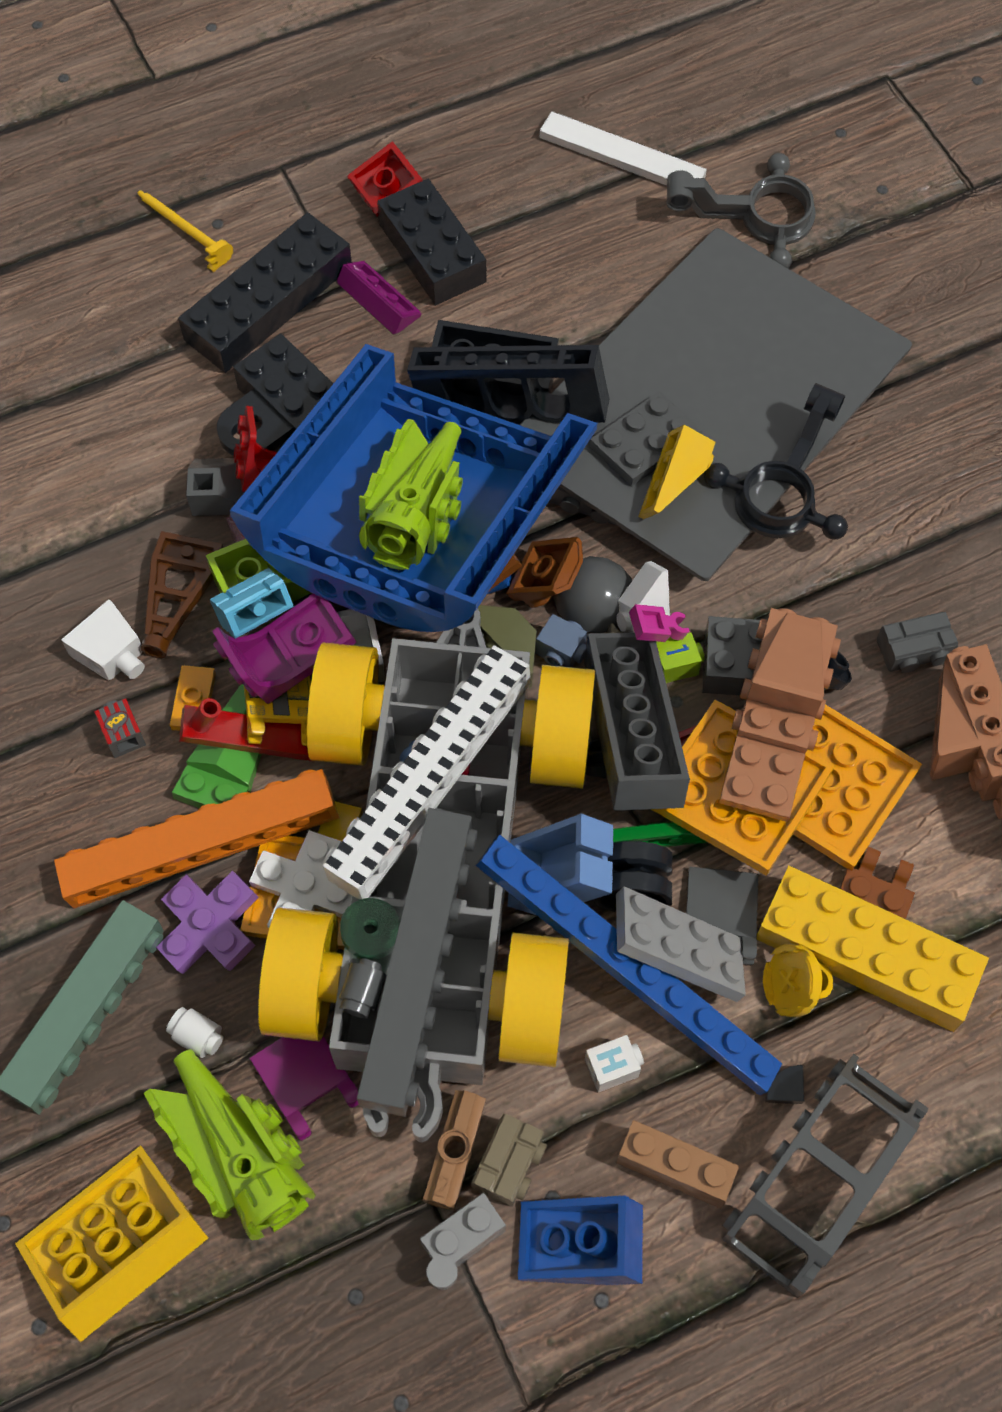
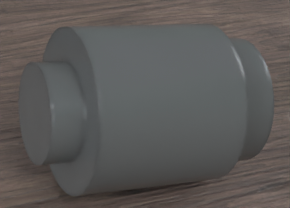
M361 958L359 963H351L339 999L342 1001L339 1008L341 1011L368 1019L370 1012L376 1010L387 974L381 971V964L365 958Z

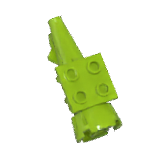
M407 419L402 428L396 430L390 450H385L383 453L380 467L377 473H372L366 493L359 496V520L364 521L359 532V540L365 550L368 546L375 553L373 559L378 563L392 569L406 570L409 569L411 564L416 563V566L420 564L425 554L427 542V552L431 554L435 553L440 542L445 543L449 534V523L451 519H457L461 509V501L457 500V497L462 488L463 478L459 477L460 463L452 462L457 442L462 432L456 423L446 422L428 444L415 421Z
M192 1049L180 1053L173 1062L179 1071L188 1094L150 1088L144 1092L154 1112L157 1124L169 1136L174 1152L187 1166L191 1173L192 1182L207 1199L213 1216L226 1219L232 1215L230 1210L235 1207L250 1240L263 1238L264 1235L261 1230L269 1226L276 1232L308 1208L309 1205L305 1200L306 1198L313 1200L315 1198L312 1188L295 1170H299L304 1166V1163L298 1156L302 1153L301 1147L292 1135H285L279 1126L283 1120L272 1104L266 1105L259 1098L255 1100L243 1094L237 1098L238 1102H236L199 1060Z

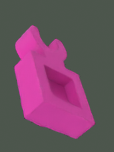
M637 604L629 611L636 640L666 642L669 637L675 640H682L690 632L689 628L678 626L685 618L684 613L674 612L671 615H666L664 607Z

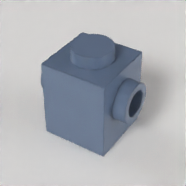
M552 614L536 638L535 654L543 657L551 666L572 668L575 662L580 664L585 657L587 631L575 621H566Z

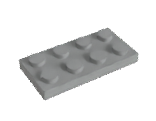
M625 886L616 893L617 952L735 1002H738L746 995L741 937Z

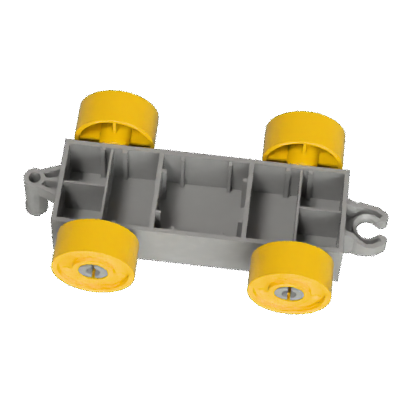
M478 608L472 617L461 626L443 631L436 643L392 638L385 685L378 684L379 659L377 648L325 642L320 645L314 664L308 704V755L310 760L364 766L368 759L373 730L378 731L366 810L372 795L378 789L382 790L390 780L393 768L400 762L402 751L409 747L410 742L416 740L419 735H425L432 726L433 718L437 711L442 707L446 708L453 699V694L458 684L463 680L466 681L473 673L478 658L483 654L487 655L491 648H486L481 632V617ZM504 650L529 664L530 667V652ZM542 665L538 700L527 699L528 686L471 761L469 775H461L436 808L472 816V829L478 830L474 852L467 851L465 864H470L466 886L459 885L456 898L462 899L458 921L451 920L448 934L454 935L451 953L449 957L443 956L440 970L445 971L441 993L434 992L431 1004L432 1007L437 1008L432 1031L425 1030L422 1044L428 1045L424 1068L417 1067L413 1081L419 1083L417 1096L420 1100V1110L413 1119L412 1131L414 1138L419 1142L427 1141L438 1129L443 1114L441 1081L483 1085L490 1020L502 1021L499 1062L556 1068L569 939L512 933L507 971L496 970L505 889L475 865L498 835H501L511 843L522 746L533 747L530 783L583 789L595 670ZM424 825L365 903L352 896L344 953H337L338 921L335 913L282 907L276 909L267 935L260 977L258 1017L262 1035L320 1041L325 1032L331 1003H336L329 1045L336 1069L364 1071L384 986L376 1010L370 1012L368 1019L341 1011L339 1008L342 1001L339 999L351 963H359L361 958L381 964V971L388 974ZM363 1108V1116L371 1134L375 1137L384 1136L388 1129L389 1118L387 1113Z

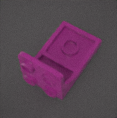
M315 594L310 595L275 621L251 635L235 639L225 634L219 627L212 630L217 638L213 645L224 660H229L232 666L228 669L239 685L243 684L253 698L259 696L267 704L313 673L316 656L323 642L354 645L356 643V640L331 602Z

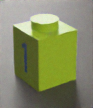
M689 632L682 640H675L670 637L666 642H656L666 683L699 675L701 663L704 662L705 658L703 648L700 643H695L692 632Z

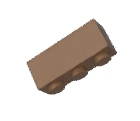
M635 1120L632 1121L616 1162L720 1209L728 1198L739 1165Z

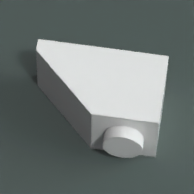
M652 561L645 562L618 600L619 613L617 614V624L620 631L634 633L629 611L635 604L664 607L665 614L670 615L667 569Z

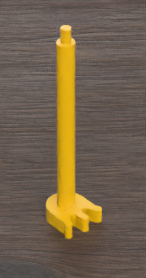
M141 190L138 191V196L142 198L144 203L206 247L205 251L209 253L205 257V260L209 262L207 268L215 272L229 261L233 254L232 245L225 240L215 242L149 193H144Z

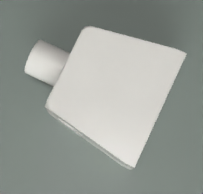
M109 599L61 639L72 658L107 680L113 679L121 671L130 679H134L144 670L145 665L137 658L142 654L140 640Z

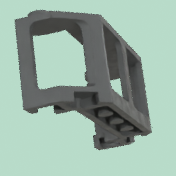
M854 1053L847 1062L839 1059L827 1076L833 1082L831 1083L826 1079L813 1097L819 1102L812 1113L806 1109L803 1111L792 1127L798 1132L791 1143L784 1139L772 1155L771 1159L777 1162L769 1174L762 1170L749 1188L755 1193L742 1212L735 1207L723 1224V1227L728 1232L722 1240L797 1298L806 1292L823 1265L826 1266L917 1132L920 1126L919 1122L929 1109L917 1099L913 1103L908 1102L862 1069L856 1063L859 1057ZM853 1075H855L856 1077H858V1078H859L860 1080H862L864 1083H862L861 1081H859V1080H858L857 1078H855ZM842 1085H847L898 1123L892 1132L893 1134L865 1174L858 1171L811 1134L812 1126ZM868 1086H870V1087L873 1088L875 1091H877L879 1094H881L882 1096H884L886 1099H888V1100H889L890 1102H892L894 1105H892L891 1103H889L887 1100H885V1099H884L883 1097H881L879 1094H877L876 1092H874V1091H873L872 1089H870ZM799 1149L808 1153L853 1188V1193L820 1241L813 1239L765 1201L764 1197L790 1157ZM750 1216L759 1217L806 1254V1260L791 1280L735 1238L736 1233Z

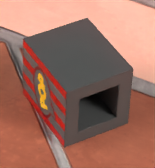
M126 698L120 701H110L103 705L102 708L94 711L114 758L146 746Z

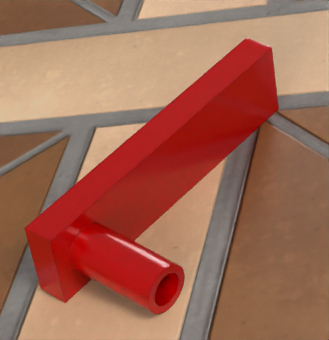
M212 698L204 699L199 707L185 705L182 709L180 742L313 761L309 758L307 746L302 745L301 724L264 722L265 732L262 735V743L251 744L247 740V714L222 711L219 702Z

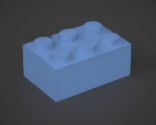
M579 814L511 840L513 846L581 901L586 902L612 894L613 862L608 861V857L613 856L612 824ZM508 892V907L536 915Z

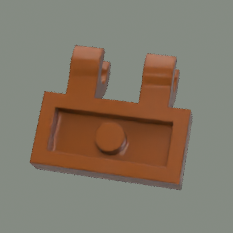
M867 847L858 870H846L840 889L906 919L915 892L905 889L912 874L914 864L900 860L891 883L872 876L881 851Z

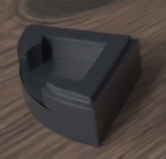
M795 1065L782 1070L776 1075L766 1093L765 1103L803 1104V1065Z

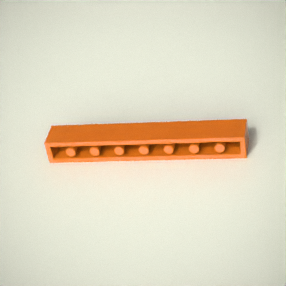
M306 770L301 772L296 778L288 781H274L267 784L264 789L252 793L243 792L236 794L231 800L220 804H206L200 807L198 811L185 816L174 815L167 818L164 823L152 827L142 826L136 828L129 835L120 838L103 839L98 845L85 850H71L64 857L55 859L54 862L62 897L75 909L340 817L329 782L323 770Z

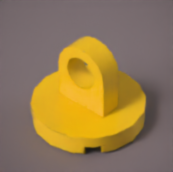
M784 944L775 948L771 953L775 955L772 957L771 962H766L763 971V987L767 1001L770 1005L775 1006L778 1010L776 1012L779 1015L801 1017L809 1014L817 1005L819 999L826 998L831 994L833 989L832 973L825 964L818 962L811 950L803 945Z

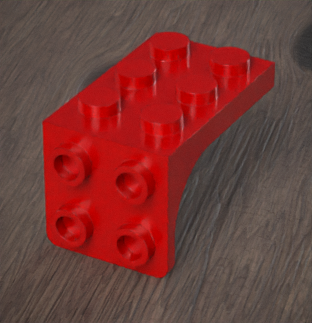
M246 406L245 414L238 417L237 434L240 435V441L234 447L236 479H241L242 492L249 488L277 453L263 448L256 442L257 432L253 406Z

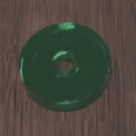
M364 898L354 902L345 910L341 919L340 935L343 945L352 955L360 959L376 960L387 956L394 949L400 925L399 915L389 903L381 899ZM368 924H372L377 927V931L367 933L363 928Z

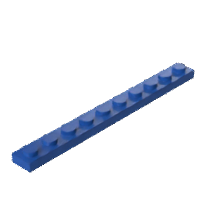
M498 835L475 866L564 938H568L569 942L757 1094L762 1095L768 1092L782 1066L778 1059L674 975L617 952V929L504 837Z

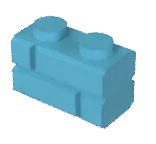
M269 568L231 587L226 593H220L210 599L221 626L235 639L294 607L283 579Z

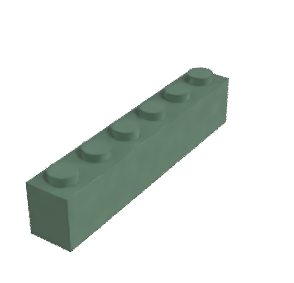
M121 901L0 1075L1 1092L40 1115L44 1108L47 1109L53 1104L59 1092L57 1088L65 1076L69 1077L76 1070L80 1062L79 1056L86 1045H91L97 1039L101 1032L100 1025L107 1014H112L118 1008L122 1000V992L128 983H133L137 980L143 969V961L149 953H154L157 950L156 947L162 942L164 930L157 919L126 901Z

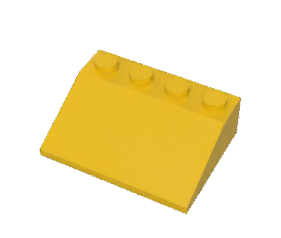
M140 1145L20 1239L15 1245L58 1319L82 1342L199 1247L208 1237Z

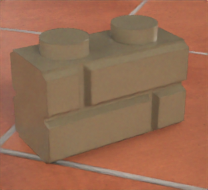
M503 1113L472 1180V1188L513 1207L516 1198L523 1201L532 1182V1179L526 1177L531 1164L539 1166L547 1148V1144L542 1142L544 1132Z

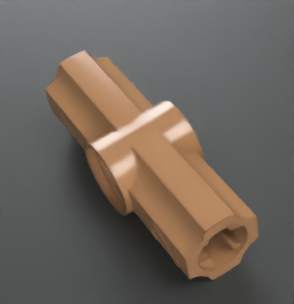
M455 1090L445 1127L438 1141V1150L423 1202L445 1210H455L467 1165L471 1159L472 1148L486 1098L465 1090ZM457 1141L465 1146L464 1154L458 1158L447 1156L444 1149L450 1142Z

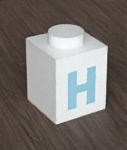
M627 1035L586 1050L584 1058L598 1093L638 1078L641 1071L640 1065L644 1064L638 1045L636 1043L631 1045Z

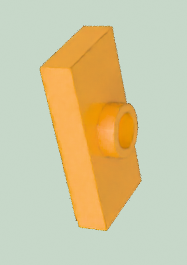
M181 666L170 721L171 730L180 731L182 709L185 705L199 707L204 699L212 697L216 676L214 668Z

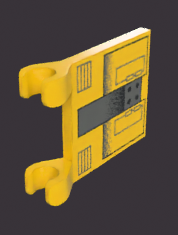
M310 675L269 704L259 696L253 698L244 687L248 743H262V735L265 732L264 722L301 724L302 745L307 746V717L311 687Z

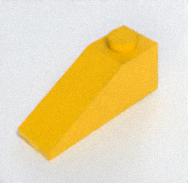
M686 425L668 432L638 517L646 519L660 513L704 473L713 462L714 455L712 452L716 442Z

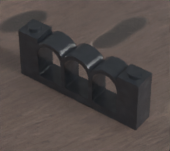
M599 345L414 347L407 369L414 389L486 414H491L512 423L522 422L528 419L531 414L544 421L558 423L564 419L567 413L596 423H605L610 399ZM520 378L524 395H510L502 391L495 379ZM538 378H564L568 394L553 395L541 388ZM454 379H477L481 395L474 396L463 393L455 385Z

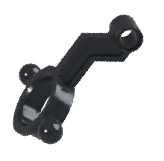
M818 383L814 384L804 406V410L809 411L810 415L801 437L787 462L768 461L761 463L741 478L731 475L729 469L722 463H713L705 471L704 478L710 487L721 488L726 486L736 491V512L749 529L770 538H787L802 532L811 523L822 528L823 534L831 540H838L845 536L848 530V523L843 516L839 514L825 516L816 511L813 483L809 476L801 469L815 443L824 419L834 422L844 402L845 395ZM763 480H782L791 484L799 491L804 507L793 516H772L762 512L752 503L749 490L756 483Z

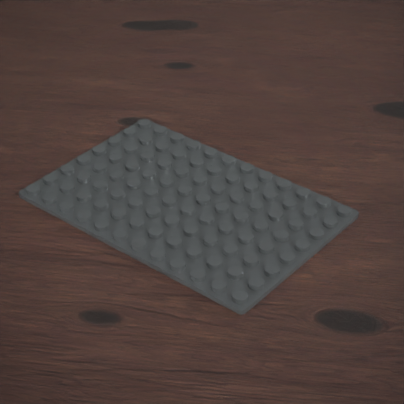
M716 228L599 345L610 401L605 423H597V430L593 436L660 391L702 429V435L716 442L712 452L714 455L712 464L722 463L729 469L731 475L741 478L761 463L788 461L810 415L809 411L804 410L807 398L814 384L818 383L844 394L845 399L834 422L824 419L815 443L801 468L805 471L906 356L912 347V342L724 230ZM565 380L551 394H568ZM531 414L520 425L552 436L561 422H547ZM588 442L559 487L701 581H709L752 532L741 521L736 512V491L726 486L721 488L710 487L705 481L704 473L660 513L646 519L638 517L654 471L631 486L589 447ZM777 479L763 480L751 487L749 496L752 503L759 510L768 514L792 485Z

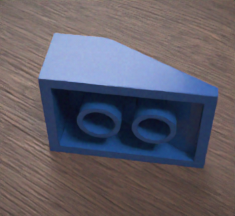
M626 1195L521 1202L518 1280L592 1285L642 1284V1204Z

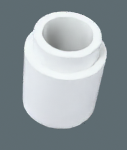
M184 1007L179 1008L172 1016L166 1032L172 1035L173 1041L187 1050L192 1049L200 1058L205 1057L207 1054L213 1055L223 1041V1036L220 1035L222 1027L192 1008L189 1010Z

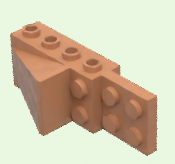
M771 608L768 619H760L756 638L762 640L759 649H752L748 668L754 669L751 680L745 678L740 698L746 701L743 710H736L731 729L737 730V735L719 803L788 822L806 751H813L816 744L818 731L813 730L815 719L821 720L826 700L823 699L824 688H829L833 675V669L828 668L830 658L836 659L841 639L835 638L838 625L831 624L828 620L820 617L808 618L800 616L794 611L785 608Z
M987 644L973 648L962 646L953 649L946 655L939 678V693L929 775L933 781L969 772V781L973 791L979 792L982 802L995 799L993 801L994 810L998 819L1001 820L1002 683Z

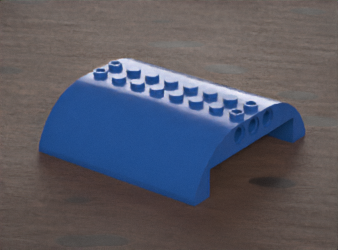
M365 344L231 508L230 514L240 532L263 559L278 572L309 592L399 628L419 632L447 631L461 626L472 617L597 430V423L567 413L552 436L397 383L394 353ZM407 419L415 421L428 444L446 422H454L461 428L462 432L458 439L452 462L460 463L459 477L463 478V484L457 500L461 501L460 513L456 520L451 519L449 534L445 543L440 542L435 553L431 554L427 552V542L425 554L420 564L417 566L416 563L411 564L409 569L406 570L392 569L378 563L373 559L375 553L368 546L365 550L359 540V532L364 524V521L359 520V496L366 493L372 473H377L380 467L383 453L385 450H390L396 430L401 429Z

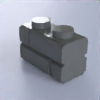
M946 612L884 625L877 636L878 646L884 655L883 659L890 672L901 670L902 673H909L918 669L921 664L930 662L934 666L942 665L946 655L958 647L957 638L953 629H951Z

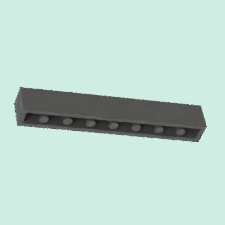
M428 807L357 1096L359 1107L405 1117L407 1107L415 1106L419 1083L413 1081L417 1067L424 1068L428 1045L422 1044L425 1030L432 1031L437 1008L432 1007L431 1004L434 992L441 993L445 971L440 970L443 956L449 957L451 953L454 935L448 934L451 920L458 921L462 899L456 898L459 885L466 886L470 864H465L467 851L474 852L478 830L472 829V816Z

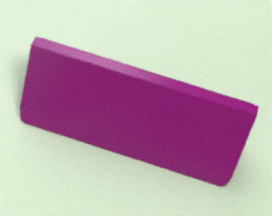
M365 261L343 264L337 283L392 334L401 332L421 317L422 313Z

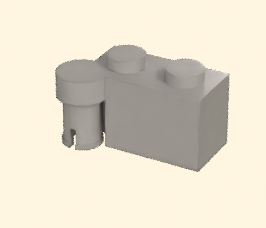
M484 1193L420 1238L422 1246L431 1258L427 1267V1278L434 1288L447 1290L452 1287L458 1277L457 1267L506 1232V1224Z

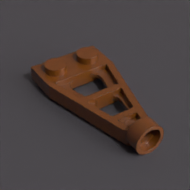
M161 531L151 557L145 636L140 647L143 653L154 658L166 657L171 640L213 581L206 555L224 548L223 544ZM169 568L195 573L194 579L183 591L165 586L166 572ZM162 598L181 602L174 617L169 618L157 615Z

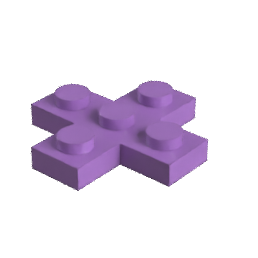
M233 871L209 895L186 874L161 899L182 922L156 948L182 974L207 949L227 970L231 971L255 946L234 922L259 896Z

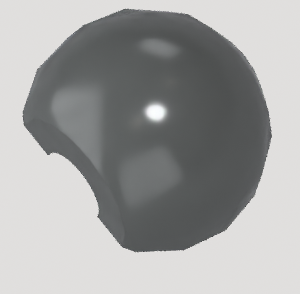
M593 556L583 558V563L571 589L553 595L557 612L564 620L577 622L587 632H607L611 623L616 628H619L617 624V614L619 613L618 600L632 582V578L621 565L608 558Z

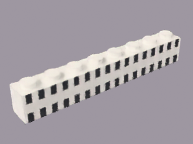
M495 645L487 655L483 654L478 658L473 673L466 681L463 680L458 684L454 691L453 699L446 708L442 707L437 711L433 718L432 726L425 735L421 734L416 738L412 745L411 753L405 761H400L396 764L391 772L390 780L382 790L378 789L372 795L367 810L360 818L357 817L351 822L343 841L339 846H334L327 853L323 869L330 882L365 903L424 825L428 807L437 808L530 685L529 664Z

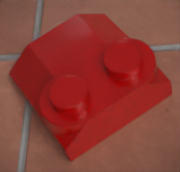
M393 141L347 175L354 188L377 217L378 200L423 181Z

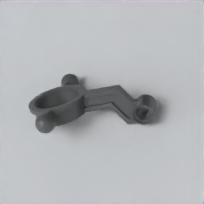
M775 153L770 156L767 162V169L772 175L757 182L749 195L716 194L705 178H693L691 173L683 170L674 171L667 177V206L671 210L685 211L692 207L700 218L743 219L747 230L755 238L774 245V250L770 253L769 258L786 268H789L792 263V256L786 250V245L798 242L811 231L816 214L813 195L809 187L798 178L784 175L790 168V160L783 153ZM782 192L797 198L803 205L805 214L795 223L778 225L761 218L755 210V204L766 194Z

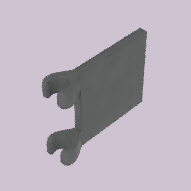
M689 867L686 914L741 937L743 965H753L754 959L757 956L759 874Z

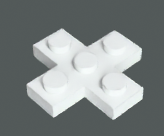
M309 830L295 861L264 850L262 851L249 883L252 887L280 896L267 924L268 928L278 907L309 911L318 909L328 913H335L336 916L349 920L352 895L330 882L323 869L327 853L334 846H339L341 841Z

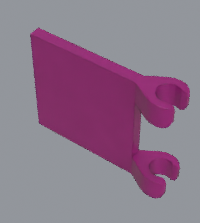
M282 1037L250 1057V1060L300 1141L305 1140L312 1134L300 1111L338 1087L350 1108L359 1105L357 1101L359 1091L345 1070L336 1069L329 1045L324 1037L320 1041Z

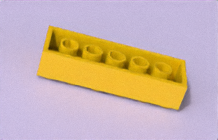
M789 865L756 937L758 941L773 948L784 944L803 945L814 953L819 963H823L829 968L833 976L952 1032L965 1021L989 960L987 956Z

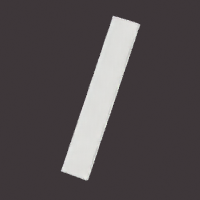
M555 112L550 113L540 129L539 138L666 186L668 175L674 171H687L692 174L693 178H705L707 169Z

